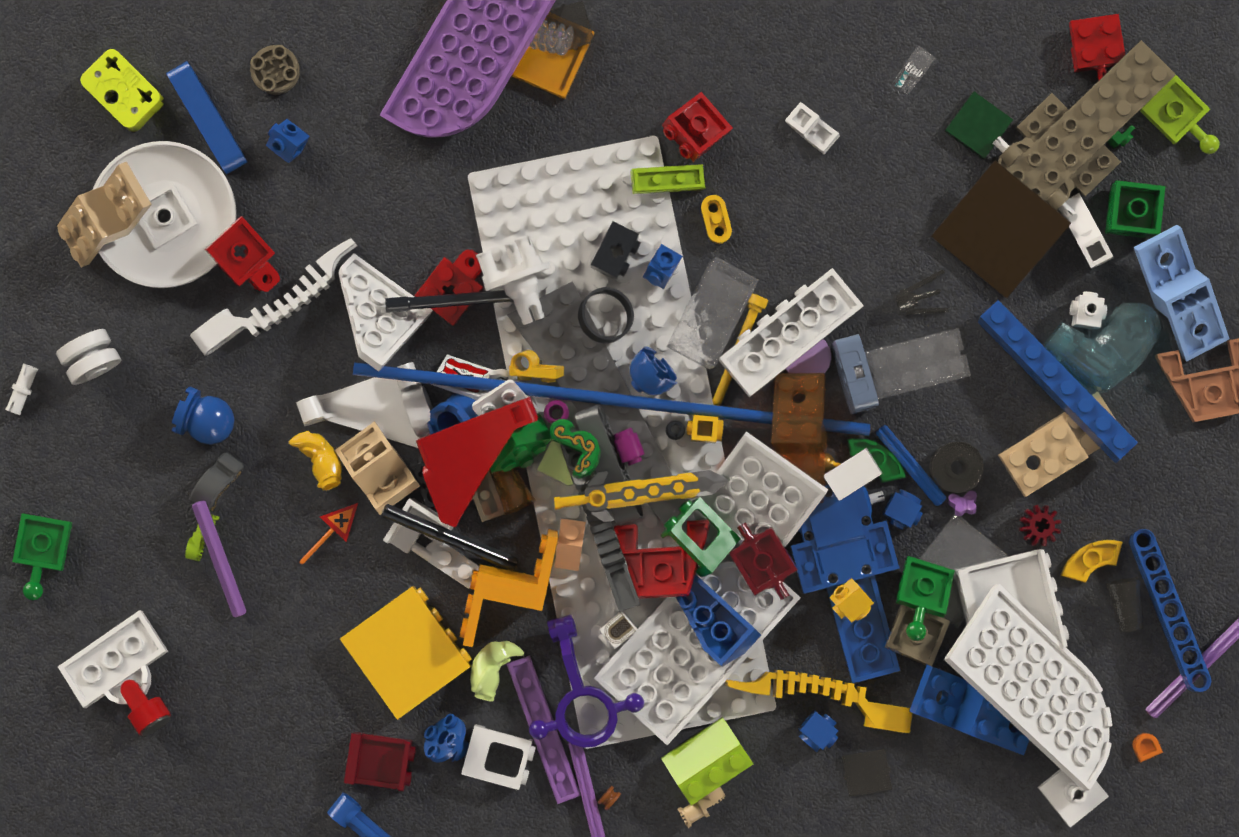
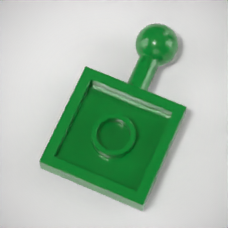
M21 514L12 562L33 566L30 581L23 588V594L28 600H37L43 594V587L40 584L43 568L63 571L72 522Z
M907 556L904 562L896 604L916 609L913 622L906 628V634L909 639L920 641L926 635V627L923 624L925 612L942 618L946 615L955 570Z

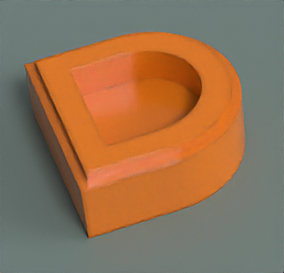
M1141 733L1133 740V750L1139 762L1163 753L1157 738L1151 734Z

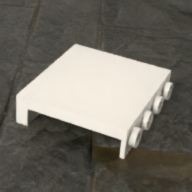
M1036 549L955 569L954 576L966 625L993 585L1000 584L1056 637L1063 647H1067L1066 640H1069L1067 627L1062 625L1060 616L1063 615L1061 603L1056 601L1054 592L1057 591V585L1054 577L1050 576L1051 560L1048 553H1045L1043 549Z

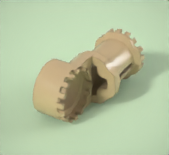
M719 787L692 806L679 807L678 811L682 819H685L684 822L687 827H692L693 822L704 816L706 818L709 817L707 808L712 805L714 806L715 803L718 804V800L722 801L725 794L722 788Z

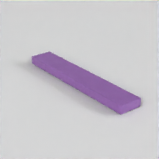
M530 655L507 663L529 727L536 720H542L545 723L553 721ZM558 731L548 732V735L541 740L533 738L557 804L581 796Z

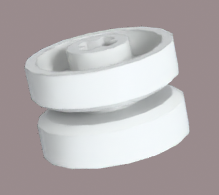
M105 329L94 330L79 336L56 352L61 365L70 366L66 374L72 385L90 381L108 372L121 362L116 349L107 348L111 339Z

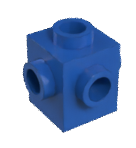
M286 119L278 125L276 123L271 127L268 132L270 137L266 146L287 163H290L302 153L310 136Z

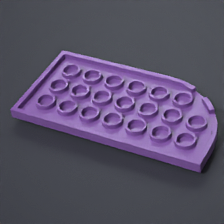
M447 0L380 113V116L409 133L423 137L450 136L473 126L489 112L499 98L556 0Z

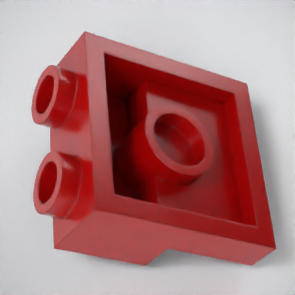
M702 92L668 116L662 124L664 128L663 133L669 140L674 139L680 146L679 151L681 155L686 159L690 158L693 162L710 150L715 143L733 129Z

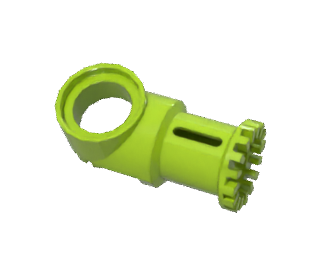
M211 515L215 525L216 521L219 520V516ZM197 525L196 532H193L192 537L189 538L187 543L186 559L200 561L201 559L199 556H202L200 553H203L205 541L199 525Z

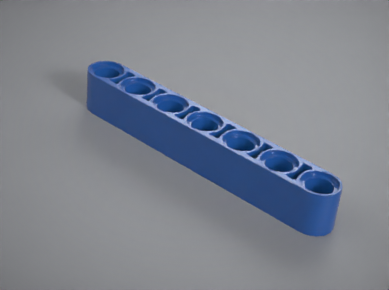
M1140 529L1131 535L1129 544L1184 684L1191 692L1206 691L1211 686V676L1156 538L1150 530ZM1140 534L1148 539V545L1144 548L1140 547L1136 541L1137 536ZM1147 558L1156 560L1157 568L1155 571H1151L1146 567ZM1157 581L1165 583L1166 591L1164 594H1159L1155 590V583ZM1166 604H1171L1175 608L1176 612L1172 618L1164 613ZM1176 627H1180L1185 633L1182 641H1178L1173 635ZM1187 650L1194 655V661L1190 665L1183 660V654ZM1195 674H1199L1203 678V685L1200 688H1196L1192 683V678Z

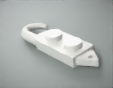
M433 541L425 548L415 542L411 551L470 589L473 570L478 571L479 565L445 543L440 546Z

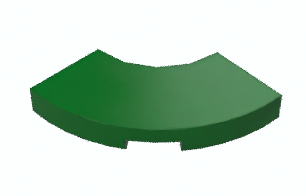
M847 439L850 458L865 448L868 449L882 471V474L878 476L881 483L906 478L899 460L884 446L867 439Z

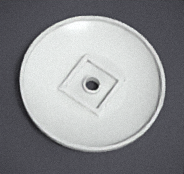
M170 141L144 143L132 147L117 156L102 171L93 190L103 186L119 164L127 162L152 205L129 235L103 245L98 252L110 268L127 280L153 288H171L185 285L208 273L217 263L204 249L236 221L234 194L221 169L209 157L197 149ZM162 210H169L171 213V218L166 223H161L158 219V215Z

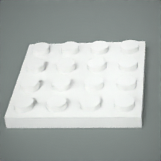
M746 432L716 472L727 478L728 482L714 495L700 497L741 538L738 542L739 544H742L744 538L737 527L742 526L746 522L753 535L773 527L782 544L786 547L825 496L828 489ZM694 510V512H696L698 515H700V516L703 517L705 520H707V519L700 513V511Z

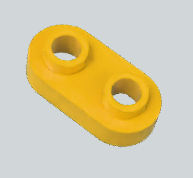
M717 195L707 196L701 205L708 238L713 243L723 244L729 240L732 233L724 200ZM710 205H716L718 210L712 213L709 211L708 207ZM715 229H723L724 234L722 236H717L715 234Z

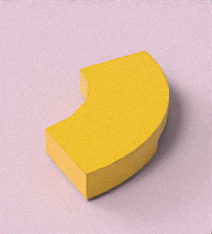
M1101 540L1083 546L1069 558L1062 570L1061 576L1086 583L1090 574L1098 567L1117 565L1122 542Z

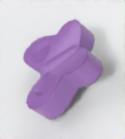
M969 491L964 497L956 494L948 496V504L955 509V515L962 516L964 513H976V492Z

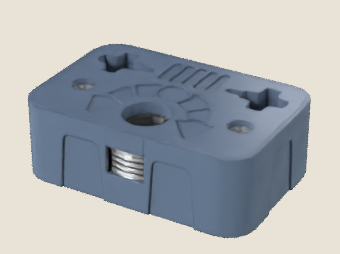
M859 334L833 341L831 343V350L850 414L879 406L877 393Z

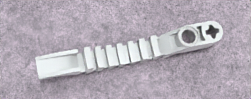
M349 239L320 257L316 263L326 273L323 277L309 264L305 269L317 282L313 285L303 275L300 281L307 287V290L303 292L296 284L292 289L298 297L294 299L292 295L286 293L283 297L287 300L288 304L284 305L279 299L273 302L279 310L274 311L271 306L266 304L262 307L267 313L265 316L259 310L253 308L251 310L253 315L250 318L233 316L229 309H224L192 332L190 337L204 356H207L244 329H248L255 337L261 334L257 328L268 331L272 328L270 325L274 323L278 325L282 322L281 319L283 317L288 319L292 315V311L298 312L302 309L301 305L304 303L308 305L311 302L310 299L313 296L317 298L321 295L320 291L322 289L327 290L330 287L329 284L335 280V269L338 262L357 245L352 239Z

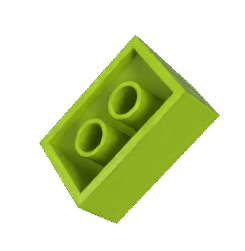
M723 717L661 757V760L691 806L753 765V762Z

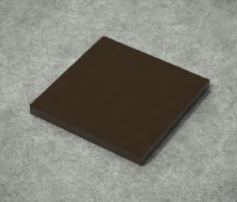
M995 160L931 237L1005 298H1008L1069 227L1071 222Z

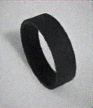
M602 287L592 291L583 299L578 309V321L581 329L590 339L599 343H612L622 338L630 330L634 321V311L631 302L622 292L614 288ZM608 294L621 302L627 314V324L622 334L615 337H604L590 328L585 318V305L591 296Z

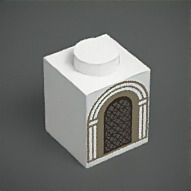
M620 612L599 629L602 634L598 637L607 648L612 645L616 649L638 629L624 612Z

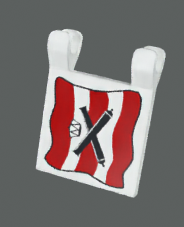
M448 354L437 371L439 373L503 380L500 377L507 379L509 376V372L505 369L491 370ZM434 385L474 400H478L490 392Z

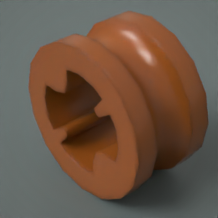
M612 785L597 802L598 804H604L605 810H608L621 795L620 792L613 790L614 787Z

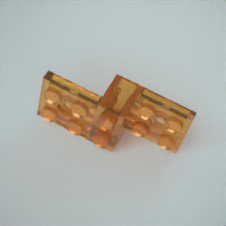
M778 374L775 377L772 446L777 454L825 487L824 475L827 432L823 424L825 374ZM798 393L806 395L805 400L801 403L793 402V397ZM824 497L819 503H824Z

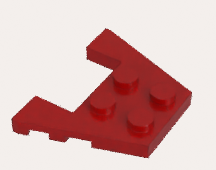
M708 520L687 521V535L703 550L711 523ZM636 524L614 526L615 534L620 543L622 554L626 560L628 571L639 599L689 596L698 564L681 547L638 549V527Z

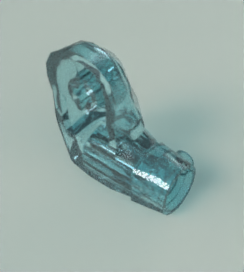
M1123 303L1114 309L1104 327L1092 339L1084 337L1085 334L1061 322L1043 346L1078 382L1088 388L1104 393L1132 374L1143 363L1159 340L1161 325L1159 316L1152 307L1144 303Z

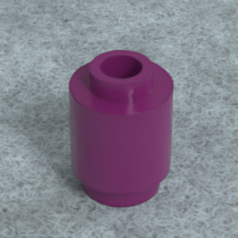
M554 400L546 405L544 416L547 422L552 425L553 422L559 419L568 420L569 410L564 402ZM557 409L562 412L561 417L558 419L552 416L553 411Z
M632 427L614 434L615 441L613 442L622 463L627 462L628 466L642 461L641 456L645 452L637 433L633 432Z

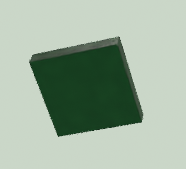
M973 92L944 132L984 160L994 147L992 143L999 136H1002L1013 119L979 94Z

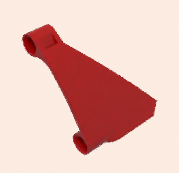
M531 397L524 398L416 440L425 464L423 476L442 523L454 528L458 525L477 489L517 428L538 421V415Z

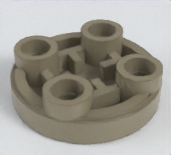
M272 45L261 49L252 57L250 62V72L254 83L267 94L280 95L290 91L296 85L300 76V66L297 58L289 49L282 45Z

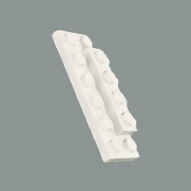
M833 268L809 287L806 285L800 287L794 293L796 297L788 302L786 299L775 308L777 312L770 317L767 314L756 323L759 327L752 332L749 329L737 338L740 342L719 357L718 360L749 398L863 307V304Z

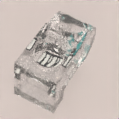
M918 45L892 84L908 95L936 58Z

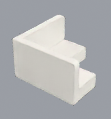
M865 448L826 473L824 478L840 501L880 476L882 471L868 449Z
M409 498L402 509L451 531L454 528L442 523L435 511L414 498ZM393 523L383 541L393 544L405 553H409L421 533ZM428 537L440 546L444 544L438 540Z

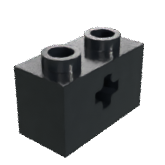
M612 221L591 263V268L616 281L619 276L624 277L630 266L627 263L630 254L635 255L640 247L641 242L638 241L639 234ZM619 246L623 255H617L615 258L611 249L616 250Z

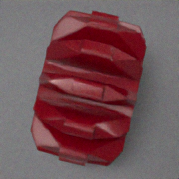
M1034 505L1033 512L1029 509L1024 511L1028 518L1020 517L1019 519L1020 522L1026 523V526L1020 527L1019 531L1028 532L1024 535L1023 539L1026 541L1032 537L1031 545L1036 546L1039 540L1042 546H1047V539L1051 542L1056 541L1052 533H1061V530L1055 528V525L1062 522L1061 520H1053L1057 512L1052 511L1048 514L1049 506L1047 505L1043 506L1042 510H1040L1039 505ZM1043 520L1042 524H1045V529L1037 531L1039 527H1035V523Z

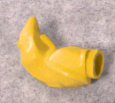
M306 431L295 435L289 441L291 446L299 448L303 454L311 458L313 475L319 481L318 488L330 490L341 484V461L334 448L322 435Z

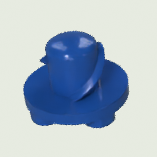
M448 714L434 726H429L424 733L426 738L424 752L427 758L436 763L446 761L451 758L452 762L462 759L467 754L469 747L468 741L464 739L466 734L464 722L455 715Z

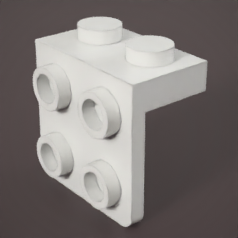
M513 380L505 381L472 404L473 411L480 416L524 398L531 397L536 413L539 412L535 397L527 396Z

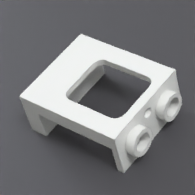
M476 724L461 774L519 790L521 784L526 785L529 771L525 770L527 760H533L536 747L532 746V739L527 740ZM492 742L522 749L523 758L516 777L501 775L485 769V761Z

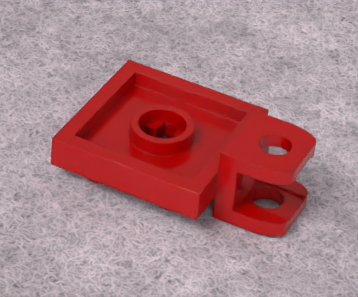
M242 216L204 249L237 286L242 285L247 280L256 290L268 292L280 281L277 271L267 262L275 252ZM235 246L245 247L243 251L245 256L243 258L234 255ZM264 275H266V277H267V280H266L265 283H264L263 280H262V278H263Z
M467 249L459 255L454 263L444 257L415 296L444 295L445 291L443 288L445 286L450 287L451 285L455 287L453 289L455 294L481 292L484 287L476 281V278L482 272L476 258L478 253ZM471 258L474 259V265L472 267L469 265V260ZM470 305L431 309L452 326H455Z

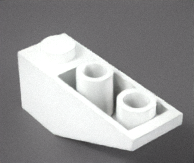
M1080 193L1069 198L1066 203L1076 212L1069 219L1071 222L1069 228L1091 269L1114 258Z

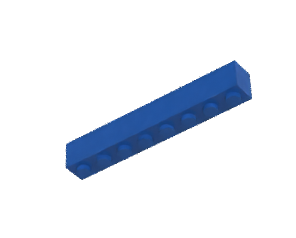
M999 300L980 316L978 323L1115 464L1138 443Z

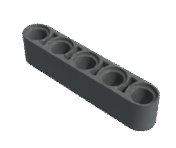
M601 405L577 412L575 419L579 431L591 433L599 442L601 455L595 471L596 473L608 472L602 485L631 481L626 465L621 462L613 442L615 438ZM641 505L610 509L618 525L643 517Z

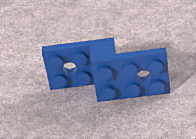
M926 665L909 712L1021 755L1025 754L1029 739L1015 726L1009 730L1010 721L963 678ZM939 691H942V698L937 702L936 696Z

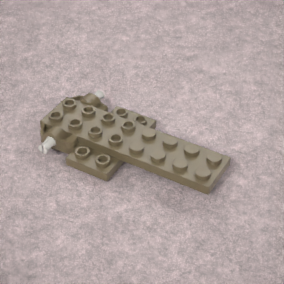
M1141 40L1070 109L1051 93L1016 127L1025 137L1022 141L1009 146L999 136L992 143L1002 152L998 162L1053 208L1059 209L1069 220L1076 213L1066 203L1071 191L1076 188L1086 197L1121 163L1104 144L1176 74Z

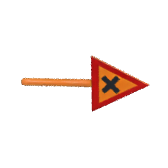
M358 503L320 516L331 528L300 560V564H304L334 531L347 541Z

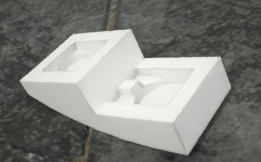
M801 102L785 120L792 129L823 154L840 137L837 131L823 122L819 115Z

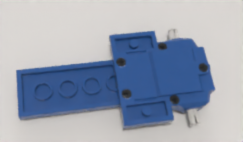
M825 485L824 487L828 489L827 493L798 530L803 543L790 546L795 565L798 569L797 573L802 592L805 594L826 588L828 597H830L837 587L844 585L852 578L874 604L871 605V610L864 618L855 620L852 623L846 616L841 619L832 609L851 682L856 683L898 672L900 667L896 652L885 648L890 630L875 579L877 574L899 569L887 520L873 524L871 518V504L885 501L884 496L878 498V496L884 494L882 491L868 494L866 488L862 486L839 501L831 487ZM829 598V601H830V604H831V608H832L835 604H834L833 601Z

